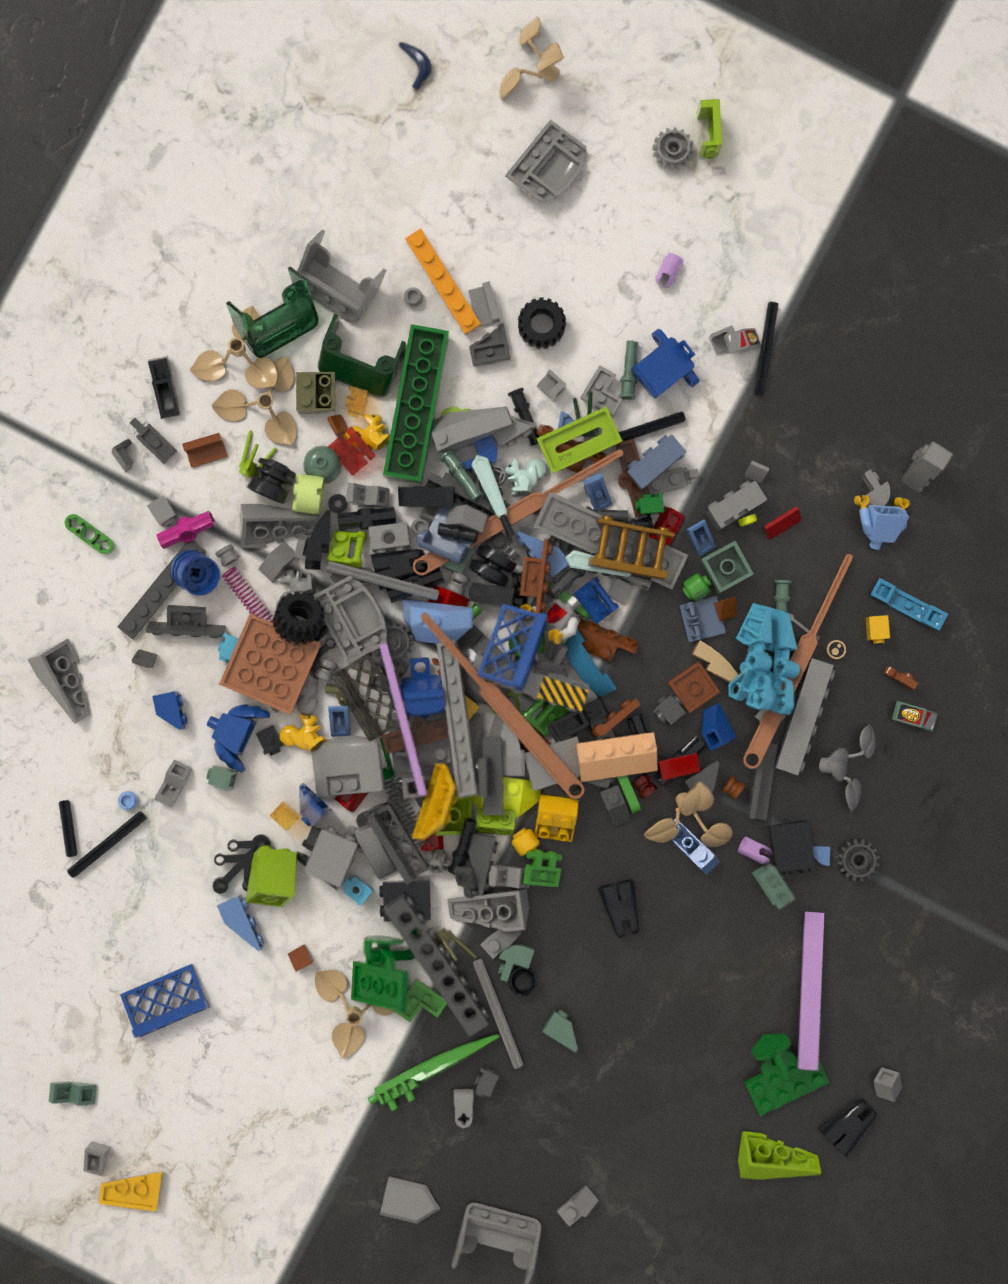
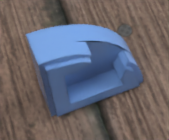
M561 411L558 428L574 420L570 415Z
M812 846L815 860L823 865L830 866V847Z

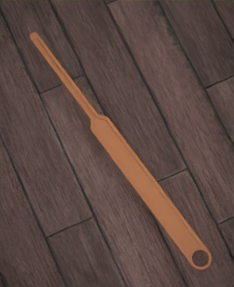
M619 449L544 493L533 492L507 507V517L510 525L512 526L540 510L548 492L557 494L619 459L623 456V451ZM496 514L487 519L483 534L478 533L477 541L472 544L470 549L504 530ZM429 552L415 560L413 570L416 574L423 576L451 560ZM425 561L428 564L427 571L424 573L418 572L416 570V563Z
M851 554L845 556L810 632L801 637L797 650L794 651L790 661L797 662L800 667L798 676L790 679L793 682L794 693L818 645L816 635L852 562L853 556ZM785 682L782 684V691L785 690ZM771 710L765 712L744 756V764L747 768L756 769L760 766L784 716L783 714H778ZM751 754L756 755L759 759L758 764L755 766L748 765L746 762L747 756Z
M422 613L421 619L478 683L480 695L571 798H580L584 794V786L500 688L494 682L478 677V671L427 613ZM573 784L580 785L582 788L581 793L578 795L571 794L569 791L570 786Z

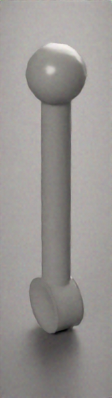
M789 614L790 620L806 633L810 632L809 629L794 619L793 614ZM818 634L816 635L817 641L820 639Z

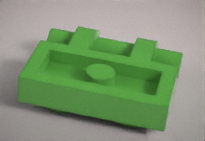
M541 850L528 851L527 858L533 859V864H526L523 883L527 885L558 887L562 868L556 867V862L562 860V855L557 854L555 851H548L547 853ZM542 860L547 861L546 866L542 865Z

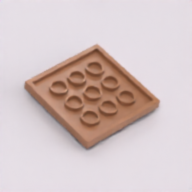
M250 613L219 685L291 715L322 644L317 641H307V644L299 643V645L294 644V642L288 643L286 642L287 639H281L280 634H276L272 622Z

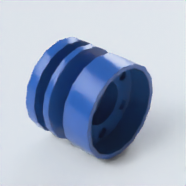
M186 550L179 553L173 560L171 576L174 582L188 593L203 596L212 592L217 587L220 580V570L218 565L203 553L196 550Z

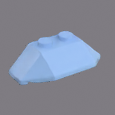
M402 599L403 619L416 641L441 643L421 619L422 613H427L451 641L458 640L473 627V608Z

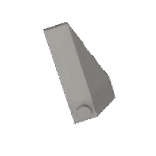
M65 639L27 659L37 678L74 724L90 715L86 692L83 691L80 681L82 680V675L78 672L76 663L78 662V657L69 639Z
M506 696L516 707L514 697ZM495 712L489 737H502L503 776H525L524 750H520V739Z
M527 888L473 895V898L464 896L447 899L451 919L484 925V927H492L505 932L526 929L529 913Z

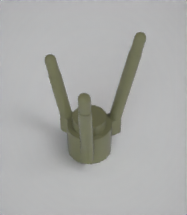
M443 928L436 933L437 942L439 945H444L454 961H458V958L449 946V943L452 942L450 938L474 959H477V955L454 936L451 930L447 932Z

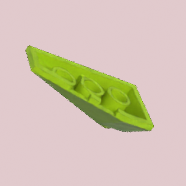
M742 1132L738 1156L741 1178L760 1180L821 1174L818 1155L798 1147L791 1148L784 1145V1142L780 1140L777 1142L773 1141L762 1133Z

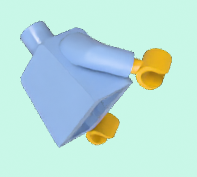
M862 495L863 501L861 502V497L855 496V504L861 507L859 513L863 532L871 540L869 546L879 550L883 542H895L899 534L907 527L909 516L905 508L909 506V500L897 497L894 500V506L869 505L867 508L866 505L869 503V497Z

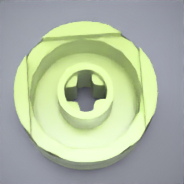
M307 474L297 475L293 495L296 496L293 501L292 511L320 515L325 477Z

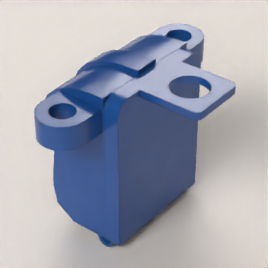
M661 329L655 330L651 335L659 347L631 368L639 382L654 399L682 377L690 387L697 385L699 378L692 370L695 367L691 360L695 356L694 351L685 340L678 343L675 338L670 337L668 339Z
M428 657L410 659L411 677L403 678L402 684L398 685L402 701H404L406 715L427 718L429 715L444 712V693L440 675L430 674ZM418 662H422L426 665V669L423 672H417L415 665ZM389 688V698L394 701L391 688Z

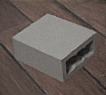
M328 826L327 829H321L304 873L340 888L346 878L359 843L356 842L357 838L348 834L345 837L339 835L338 830Z

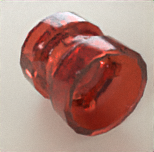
M647 773L631 783L634 789H638L642 799H645L658 789L654 783H651Z

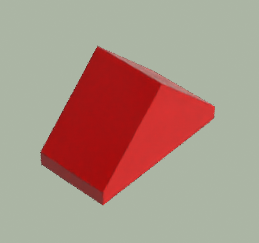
M438 586L433 587V589L439 591L438 599L428 600V602L467 607L469 603L468 598Z

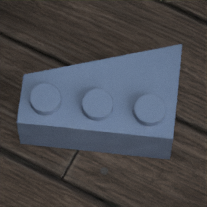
M672 434L669 437L664 435L657 441L659 444L654 449L650 447L642 454L644 458L639 462L634 460L627 466L629 468L627 475L641 491L686 454L687 451Z

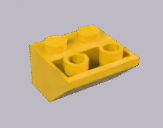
M540 794L535 835L544 839L572 842L577 819L578 799Z

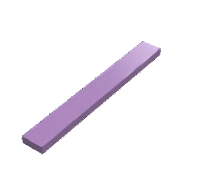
M387 643L380 644L418 795L420 797L425 796L427 793Z
M804 912L797 1069L818 1070L824 913Z

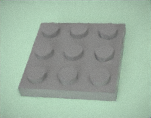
M442 712L422 719L426 723L445 719V715ZM397 713L386 714L389 733L400 731L401 726ZM406 715L409 728H411L414 719L422 717ZM448 738L414 747L415 752L419 753V767L451 763ZM403 749L396 752H407V749ZM392 752L393 765L395 771V752Z

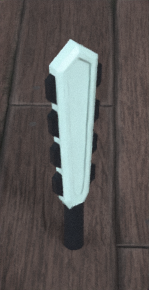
M476 455L471 464V471L474 477L479 480L478 486L480 490L485 492L483 495L485 500L491 504L489 507L491 512L495 513L500 519L507 537L514 535V532L507 517L506 509L508 505L506 500L502 499L503 491L497 485L499 480L497 475L493 474V464L488 458Z
M573 550L565 557L569 567L573 568L574 571L583 572L587 570L591 574L600 572L602 576L608 577L612 574L615 578L620 579L627 576L651 579L650 577L589 566V558L595 557V553L590 555L585 550Z

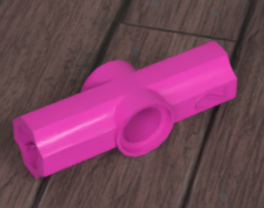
M210 511L193 518L182 517L178 519L176 526L156 534L157 539L163 549L180 541L185 543L195 540L196 534L215 526L216 522Z

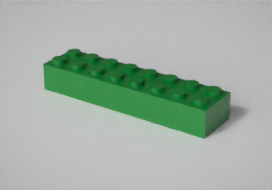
M413 324L410 326L384 466V478L422 484L449 340V331Z

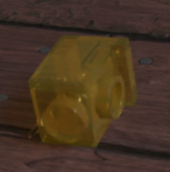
M349 386L348 390L351 396H347L345 404L348 407L347 415L357 418L359 415L364 416L369 392Z

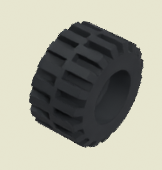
M539 297V300L532 299L531 303L527 302L525 307L521 309L518 317L520 336L523 337L525 343H529L530 347L536 346V349H540V347L548 349L549 346H555L556 342L561 340L565 332L566 316L563 313L564 310L558 306L559 304L556 301L553 303L551 302L552 299L549 298L543 300L544 297ZM538 314H545L552 319L553 327L546 333H538L532 329L531 319Z
M299 592L294 594L288 593L287 596H283L277 603L273 618V627L276 634H280L281 639H287L286 642H294L296 645H299V643L307 644V641H314V638H317L321 631L325 616L323 605H320L318 599L315 600L314 596H308L305 592L303 594H299ZM292 616H300L303 617L305 620H296Z

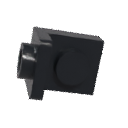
M274 725L256 733L264 750V755L269 753L272 756L281 752L280 748L284 745L281 743Z

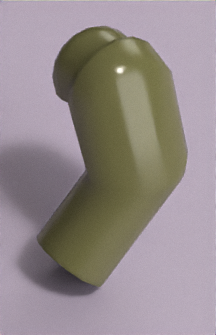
M326 684L325 694L335 695L341 706H346L350 702V695L343 686Z

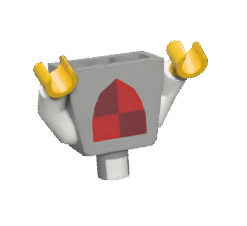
M572 596L565 604L558 598L546 603V610L543 614L547 615L548 623L545 630L549 632V640L552 641L554 639L556 644L562 643L564 645L569 637L576 634L580 618L574 611L581 603ZM524 604L520 607V609L536 613V606L531 608L530 605Z

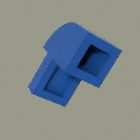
M492 435L475 442L474 445L478 455L488 458L494 466L497 460V447ZM475 458L463 462L466 472L472 473L471 464Z

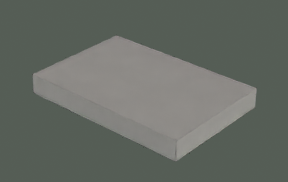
M577 736L550 744L549 746L576 777L580 776L575 744L579 743ZM530 751L524 753L525 767L533 791L557 784L555 779Z

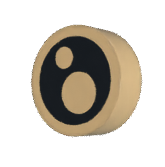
M833 640L827 644L826 653L832 659H840L846 653V646L840 640Z

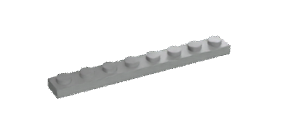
M452 640L454 645L458 648L457 640ZM442 642L437 643L457 797L478 795L461 664Z

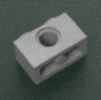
M407 522L368 527L371 550L376 551V554L387 553L388 549H395V552L406 551V547H410ZM387 534L395 536L393 543L387 544L384 539Z

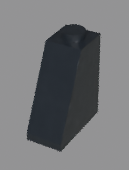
M475 582L472 583V587L469 589V601L502 608L503 603L520 608L528 603L529 598L527 596H520V591L516 589Z

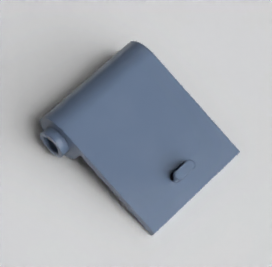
M439 507L429 530L425 529L423 532H420L416 542H418V547L461 565L473 542L461 539L457 541L452 537L438 535V526L440 523L446 524L450 507Z

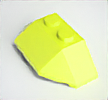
M503 776L504 810L515 811V817H519L539 802L541 789L533 791L530 780ZM479 793L478 795H473L472 802L477 808H484L483 798H479Z

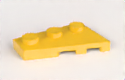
M163 1171L103 1182L100 1188L98 1204L156 1212Z

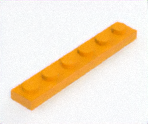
M420 228L406 237V242L464 334L467 335L481 326L480 321L422 229Z

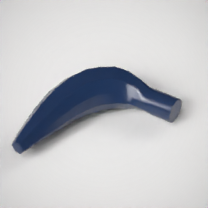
M400 42L398 46L415 61L418 67V75L412 85L418 91L431 73V61L419 48Z

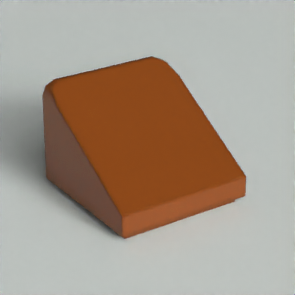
M342 415L327 417L336 437L345 434L348 426Z
M736 596L714 603L719 621L736 617Z
M305 944L288 953L296 972L314 962Z

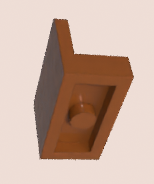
M220 433L182 444L192 468L228 457Z

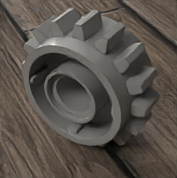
M676 127L673 130L666 128L665 133H659L660 138L655 137L654 142L656 144L652 146V149L656 151L653 153V157L658 158L656 163H661L663 169L669 167L670 171H672L676 167L677 170H680L681 165H687V160L691 161L692 156L690 154L694 152V148H691L694 142L689 141L690 135H685L683 129L678 131ZM675 146L678 151L671 152L668 147Z

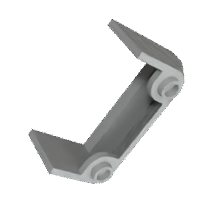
M322 229L307 244L294 278L295 286L347 321L357 322L377 294L387 270L383 268L374 279L365 277L360 284L329 265L331 260L330 253L320 245L325 231Z
M470 1203L466 1207L452 1268H456L460 1252L465 1254L472 1253L476 1248V1244L479 1243L513 1252V1262L518 1268L526 1270L524 1284H529L535 1267L541 1233L540 1222L524 1215L479 1203Z

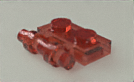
M351 426L346 430L350 436L349 439L343 433L328 447L338 454L340 462L353 476L368 463L364 458L365 455L370 461L376 455L372 451L373 448L367 445L360 437L361 434L358 431L356 432ZM353 442H355L361 449L360 452L352 444Z

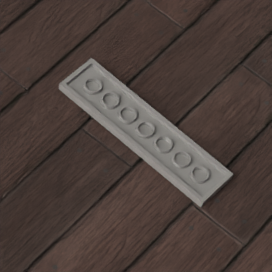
M548 492L533 527L585 551L597 554L602 525L596 524V520L602 519V515L552 492ZM610 527L605 556L614 560L617 556L621 529ZM629 530L624 555L626 563L633 564V561H635L640 536L639 532ZM648 536L643 563L644 567L651 568L654 565L658 541ZM665 544L661 566L663 570L668 571L667 579L651 578L650 580L673 589L688 554Z

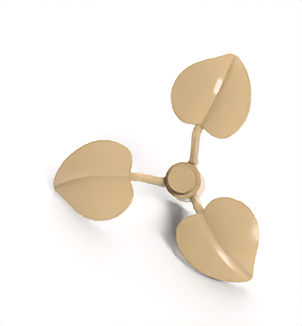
M538 16L522 30L519 36V43L522 46L529 43L541 58L537 64L539 73L525 69L519 70L517 67L511 69L505 75L500 85L499 94L502 101L504 97L509 95L518 86L522 73L536 76L539 79L544 77L549 82H554L560 74V70L554 66V64L564 59L560 45L554 42L541 54L532 42V39L538 35L541 27V20Z
M254 306L243 310L234 320L232 333L236 338L229 341V349L223 361L221 355L213 350L205 351L198 356L190 368V371L196 377L205 381L221 379L226 373L223 364L227 362L230 354L235 357L243 356L251 365L245 371V378L249 385L255 388H268L276 385L278 376L272 361L261 356L253 363L245 353L246 347L244 342L246 339L250 341L257 340L264 332L263 321Z
M280 358L272 362L277 371V383L274 387H270L268 393L261 394L257 401L244 404V395L238 390L231 389L223 392L212 404L213 410L220 417L233 422L240 421L246 416L245 407L258 405L263 410H269L273 417L265 424V433L271 441L286 445H292L295 441L296 423L294 418L285 411L278 413L276 416L272 409L273 397L271 396L274 388L279 392H284L293 385L294 373L289 358Z
M699 782L689 793L684 792L676 796L675 800L678 808L675 809V822L670 818L661 820L644 834L645 838L659 843L674 839L679 833L676 826L679 825L680 813L685 816L693 813L705 832L701 836V842L707 847H719L727 843L732 838V829L725 823L715 824L709 830L705 827L696 811H704L710 808L714 798L711 791Z
M337 970L318 971L315 974V987L318 994L329 1002H334L340 996L347 1011V1023L337 1025L332 1032L333 1044L341 1058H346L356 1052L364 1041V1030L358 1025L362 1021V1015L365 1014L371 1005L367 1004L362 1010L356 1006L349 1007L344 995L341 993L347 988L345 975ZM373 1005L374 1011L383 1016L395 1012L394 1010Z

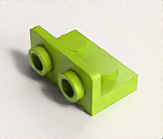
M477 808L475 833L513 836L515 811L504 810L502 815H484V808Z

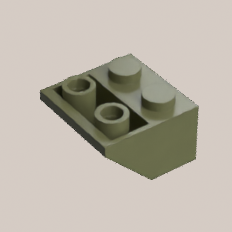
M296 372V411L298 414H320L335 411V372Z

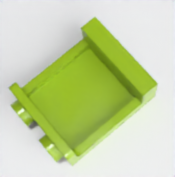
M720 99L700 100L697 109V119H708L709 141L702 143L699 157L712 159L718 156L722 147Z

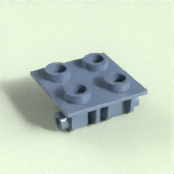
M717 596L679 605L688 642L726 633L724 623L719 621L714 603L718 602Z

